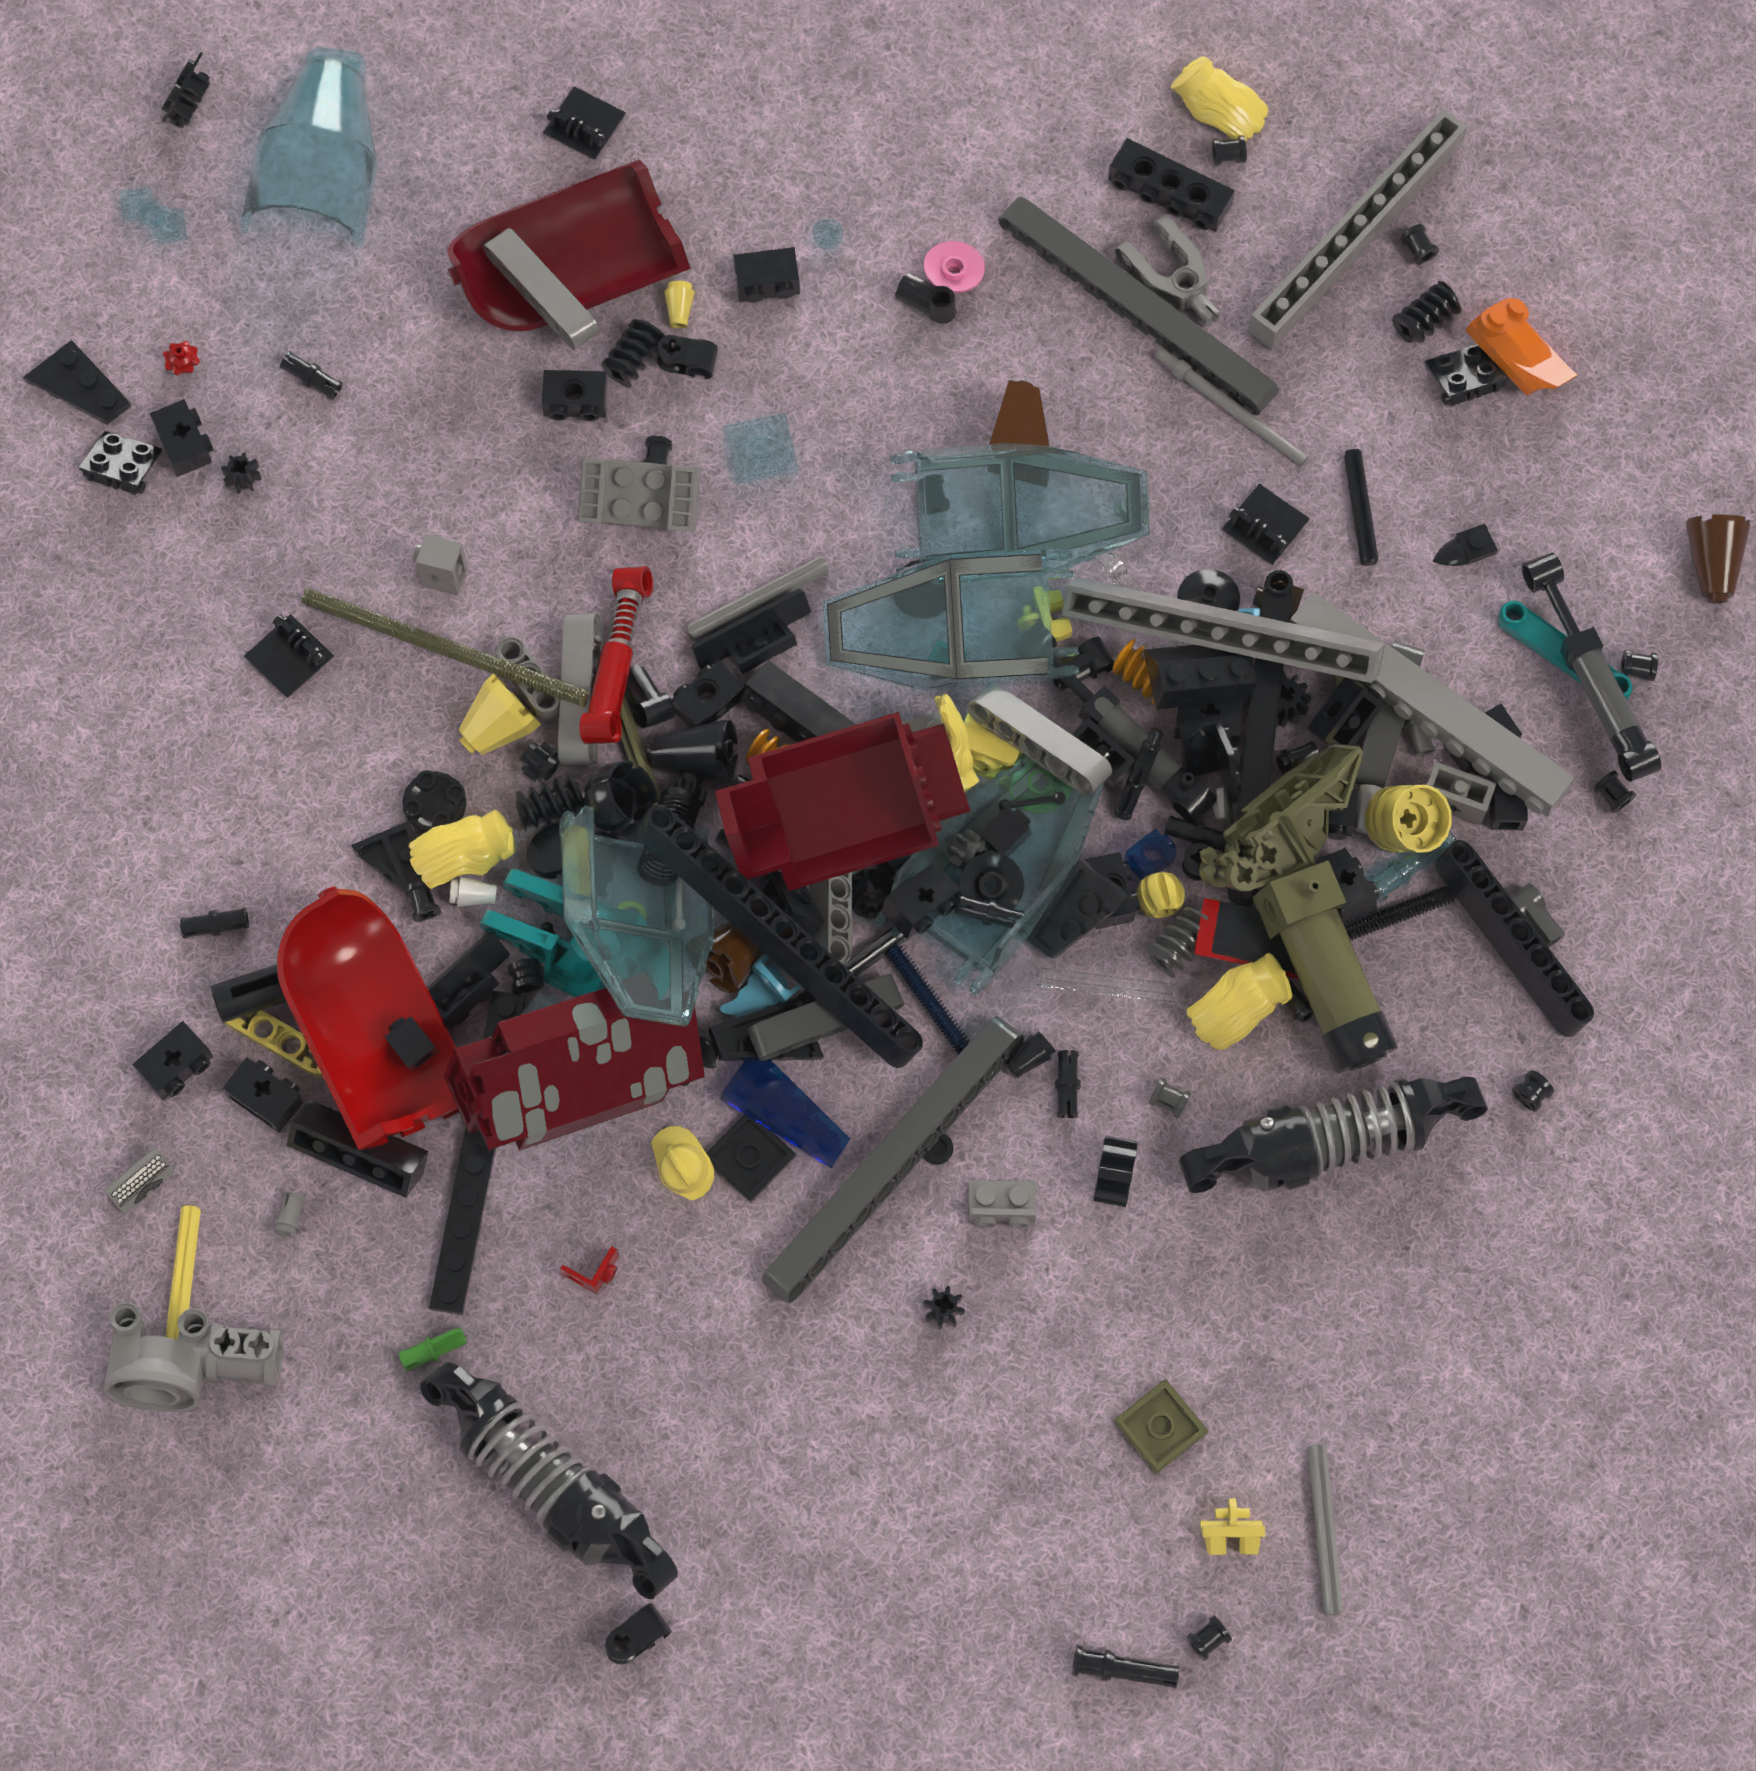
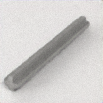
M817 557L687 625L688 635L693 641H698L820 578L829 572L827 562L823 557Z
M1318 1444L1309 1446L1307 1452L1323 1613L1328 1616H1335L1342 1613L1343 1606L1327 1447Z

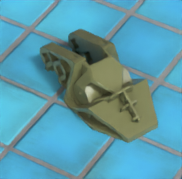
M1332 745L1288 771L1243 808L1241 812L1244 816L1223 832V837L1227 842L1225 854H1216L1212 847L1199 852L1203 860L1199 869L1202 881L1212 887L1221 888L1228 886L1230 889L1237 891H1250L1267 885L1276 879L1317 865L1314 856L1319 853L1328 837L1329 810L1340 813L1348 806L1363 756L1361 748L1350 745ZM1239 845H1243L1246 847L1242 851L1244 857H1239L1237 855L1240 852V848L1238 847ZM1215 865L1222 866V868L1218 871L1220 877H1216L1213 875L1216 872Z

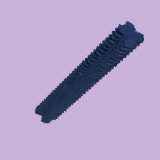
M897 943L888 951V958H891L892 964H896L894 967L898 968L897 971H900L899 974H902V977H905L904 980H907L908 986L912 987L913 993H917L915 996L918 997V1000H921L922 1006H926L927 1013L933 1016L932 1019H935L934 1022L937 1023L936 1025L939 1026V1029H942L941 1032H944L943 1035H946L945 1038L949 1039L950 1045H954L952 1048H955V1052H958L957 1055H959L969 1044L970 1039L966 1041L968 1036L963 1037L965 1032L961 1034L963 1029L959 1031L961 1026L956 1027L958 1023L954 1024L956 1019L952 1021L953 1016L949 1017L951 1013L947 1014L949 1010L945 1011L947 1007L943 1008L944 1003L940 1004L942 1000L938 1002L940 997L936 998L937 993L933 995L935 990L931 992L933 987L928 988L931 984L926 985L928 980L924 982L926 978L922 979L923 974L919 975L921 971L917 972L919 968H916V964L913 966L914 961L910 963L912 958L908 960L910 955H907V951L903 953L905 948L901 950L903 945L899 946L900 943Z

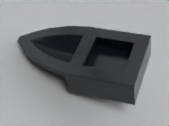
M1482 524L1457 533L1453 540L1440 548L1433 562L1446 566H1461L1496 555L1498 549L1486 524Z

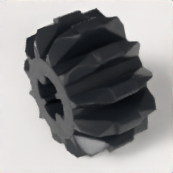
M1283 671L1280 694L1282 698L1279 702L1278 718H1281L1280 723L1283 727L1287 725L1288 717L1293 723H1298L1300 715L1308 713L1309 707L1306 704L1311 701V695L1306 693L1308 688L1307 682L1297 684V674L1288 679L1285 671Z

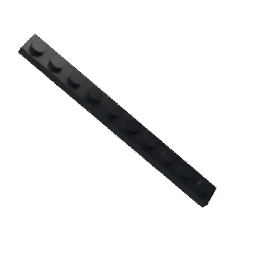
M493 990L483 1039L492 1037L498 1022L523 1015L526 1002L525 995ZM465 1127L429 1305L431 1311L457 1315L464 1314L496 1148L488 1150L480 1131L469 1134L467 1127Z

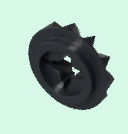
M864 868L861 872L853 874L852 911L861 917L869 919L884 916L881 910L886 897L897 889V885L891 875L882 872L879 868ZM868 881H870L874 889L881 890L876 894V904H873V900L870 899L869 895L862 894L867 891Z

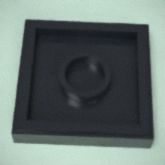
M749 1110L706 1152L714 1170L750 1203L797 1156L791 1148Z

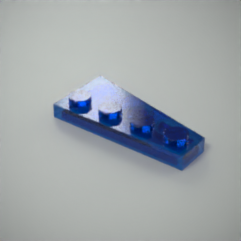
M744 1061L721 1093L720 1099L831 1169L850 1142L851 1138L772 1061Z

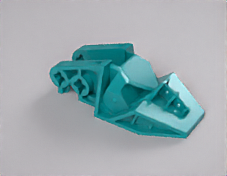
M517 869L510 870L503 882L505 890L521 900L523 897L529 898L542 906L545 912L553 913L568 921L566 888ZM583 895L584 917L649 929L639 915L608 908ZM487 910L481 919L479 927L483 931L494 933L498 939L509 941L521 953L531 958H536L539 962L545 964L543 980L545 983L573 997L609 987L576 934L568 943L560 939V935L556 933L555 935L492 910ZM586 930L619 983L644 975L648 986L651 985L656 992L657 1004L661 1003L668 991V954L660 943Z

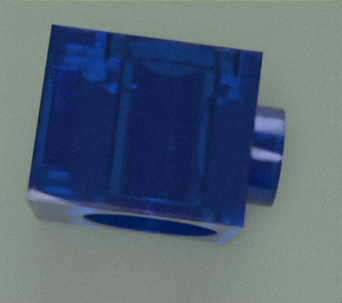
M1155 828L1126 850L1124 862L1128 861L1130 869L1140 880H1143L1151 874L1162 872L1174 863L1176 846L1166 834L1161 835ZM1154 850L1161 857L1157 860H1151L1144 853Z

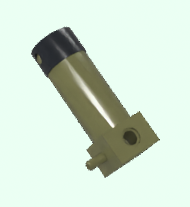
M1327 860L1269 882L1252 899L1257 910L1260 912L1269 938L1273 939L1280 936L1321 1030L1322 1039L1336 1072L1355 1071L1387 1057V1054L1398 1049V1045L1383 1011L1379 1008L1339 915L1338 909L1346 903V900L1329 861Z

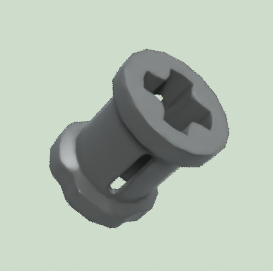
M1162 1077L1148 1104L1152 1106L1157 1104L1173 1112V1116L1179 1118L1191 1093L1188 1091L1182 1092L1167 1084V1080Z

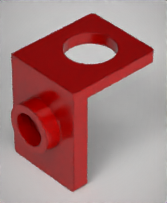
M613 1246L610 1247L592 1280L563 1264L560 1267L561 1274L565 1278L597 1294L603 1283L608 1285L617 1272L618 1267L614 1264L619 1257L618 1249Z

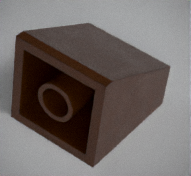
M1022 380L1017 382L1008 381L989 448L1011 447L1051 456L1039 387H1035L1031 383ZM1015 463V479L1044 487L1048 486L1050 470ZM999 465L987 466V472L999 475Z

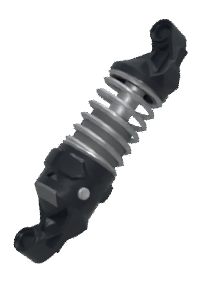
M1461 1077L1447 1083L1424 1078L1409 1082L1402 1078L1394 1082L1391 1081L1388 1093L1381 1085L1377 1087L1376 1095L1379 1109H1376L1370 1092L1365 1089L1361 1093L1364 1113L1359 1108L1355 1097L1350 1093L1347 1094L1346 1104L1341 1105L1339 1100L1333 1097L1330 1105L1324 1106L1317 1101L1315 1109L1312 1110L1303 1105L1302 1107L1299 1106V1108H1290L1288 1105L1270 1108L1266 1110L1264 1116L1243 1121L1242 1126L1234 1130L1220 1144L1193 1149L1182 1155L1178 1161L1188 1190L1191 1193H1202L1212 1189L1217 1184V1179L1224 1173L1246 1180L1263 1192L1280 1187L1292 1190L1309 1185L1310 1179L1317 1178V1176L1320 1177L1323 1171L1331 1174L1336 1165L1346 1170L1351 1160L1361 1166L1366 1156L1373 1161H1377L1381 1152L1386 1156L1392 1157L1397 1148L1404 1153L1421 1150L1424 1148L1432 1128L1447 1113L1459 1116L1463 1121H1468L1484 1115L1488 1107L1478 1082L1474 1077ZM1389 1134L1391 1138L1390 1151L1382 1142L1383 1135ZM1372 1138L1376 1142L1375 1155L1368 1148Z
M450 1362L443 1364L420 1383L421 1393L431 1405H448L456 1408L461 1429L459 1450L470 1460H476L477 1467L488 1464L498 1453L500 1454L488 1471L489 1478L498 1476L510 1464L512 1465L500 1482L501 1489L508 1488L511 1485L515 1486L512 1498L514 1500L523 1498L526 1501L524 1504L526 1511L535 1509L538 1512L537 1521H540L541 1525L548 1531L547 1537L563 1552L571 1551L586 1566L601 1563L630 1565L633 1573V1586L646 1599H654L678 1577V1570L672 1558L651 1537L643 1512L637 1510L634 1505L621 1495V1487L607 1474L599 1475L591 1467L583 1469V1460L581 1458L571 1459L569 1447L558 1448V1437H546L547 1428L545 1425L535 1426V1417L532 1414L523 1415V1406L513 1396L508 1395L500 1383L475 1378L459 1365ZM529 1420V1426L521 1435L515 1432L520 1423ZM541 1431L539 1441L530 1445L528 1443L530 1436Z

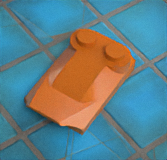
M1506 298L1485 309L1468 325L1465 332L1526 396L1539 389H1556L1576 378L1577 374L1568 367L1527 321L1529 311L1526 305L1519 299Z

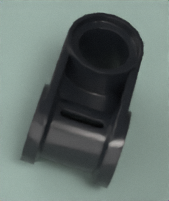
M667 335L660 339L658 343V365L663 371L669 373L689 375L695 378V375L705 376L704 379L708 380L713 376L718 346L704 339Z
M649 1603L635 1612L626 1622L611 1631L605 1641L606 1654L613 1663L626 1664L644 1651L654 1647V1642L663 1636L664 1639L668 1637L672 1630L653 1603ZM617 1639L622 1643L628 1641V1652L625 1654L620 1650L614 1652V1641Z

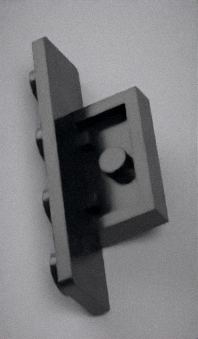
M798 588L692 644L691 649L698 667L702 670L709 664L714 665L719 660L730 657L743 674L798 645L795 635L788 628V625L811 613L803 589Z
M487 932L427 987L445 1025L450 1028L464 1022L468 1018L469 1012L478 1003L489 999L493 994V990L500 984L491 973L510 956V953L494 933Z

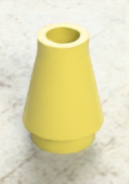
M671 281L668 283V289L664 291L669 314V326L671 328H687L695 291L692 290V284L689 282Z

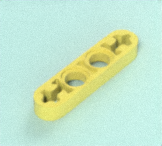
M263 1010L255 1012L256 1016L253 1018L252 1014L246 1015L247 1018L251 1019L247 1030L244 1029L247 1023L241 1018L225 1022L232 1030L315 1077H323L319 1067L313 1068V1061L305 1056L308 1044L303 1034ZM262 1022H268L273 1025L272 1033L266 1038L258 1037L255 1034L256 1027ZM296 1038L301 1042L300 1049L296 1053L288 1054L283 1051V1044L287 1039Z

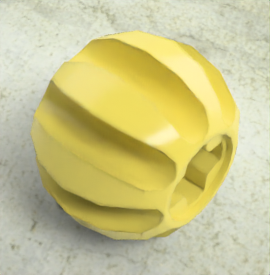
M1167 872L1155 873L1145 877L1140 881L1136 892L1140 909L1148 917L1164 918L1177 913L1182 908L1185 899V891L1181 881L1174 874Z

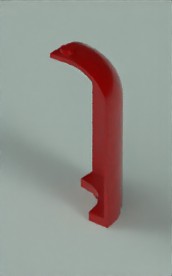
M336 886L323 890L318 894L319 899L302 909L286 928L278 950V979L284 997L358 1150H365L385 1145L389 1142L387 1137L400 1133L401 1137L405 1138L426 1128L424 1122L428 1120L432 1121L441 1116L446 1120L460 1113L444 1078V1073L456 1046L406 944L386 914L371 899L358 891L337 889ZM411 1016L439 1051L413 1072L406 1066L384 1037L389 1033L388 1027L402 1017L406 1020Z

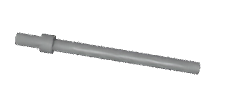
M1162 347L1155 353L1154 357L1171 369L1173 376L1180 381H1187L1300 467L1308 459L1307 455L1192 370L1193 366L1185 360H1178Z

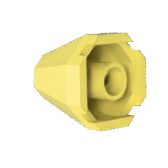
M493 673L483 683L459 728L463 737L459 741L470 753L473 754L477 750L481 755H484L531 734L541 723Z

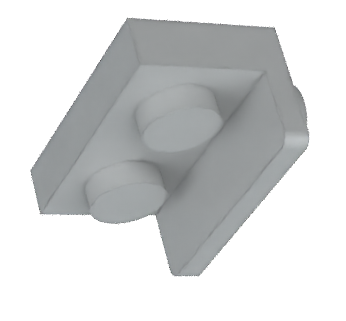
M969 1180L968 1222H975V1226L984 1228L994 1227L995 1222H1009V1227L1026 1228L1029 1226V1223H1035V1181Z

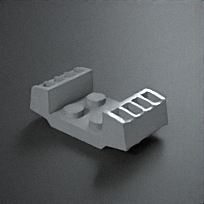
M582 457L578 521L696 531L701 468Z

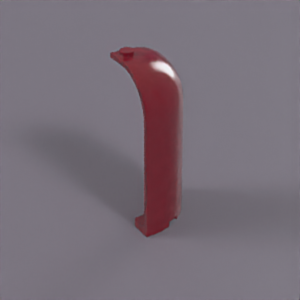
M640 159L484 219L460 233L447 249V255L452 265L451 268H448V273L453 285L461 286L468 302L481 318L498 328L509 331H530L549 324L493 265L483 249V245L508 228L512 229L586 310L691 268L681 239L674 231L669 219L664 220L662 214H659L657 210L662 204L655 190L649 170Z

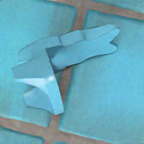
M765 954L752 965L754 972L747 980L748 984L738 991V997L729 1003L721 1005L719 1010L723 1014L733 1016L735 1019L765 1009L768 1006H774L780 1001L785 1002L802 986L798 984L789 990L786 979L780 975L779 971L772 966H765L769 959Z

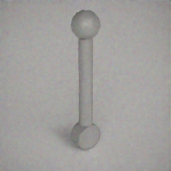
M679 876L676 881V919L671 924L676 932H681L686 927V922L682 919L683 880Z

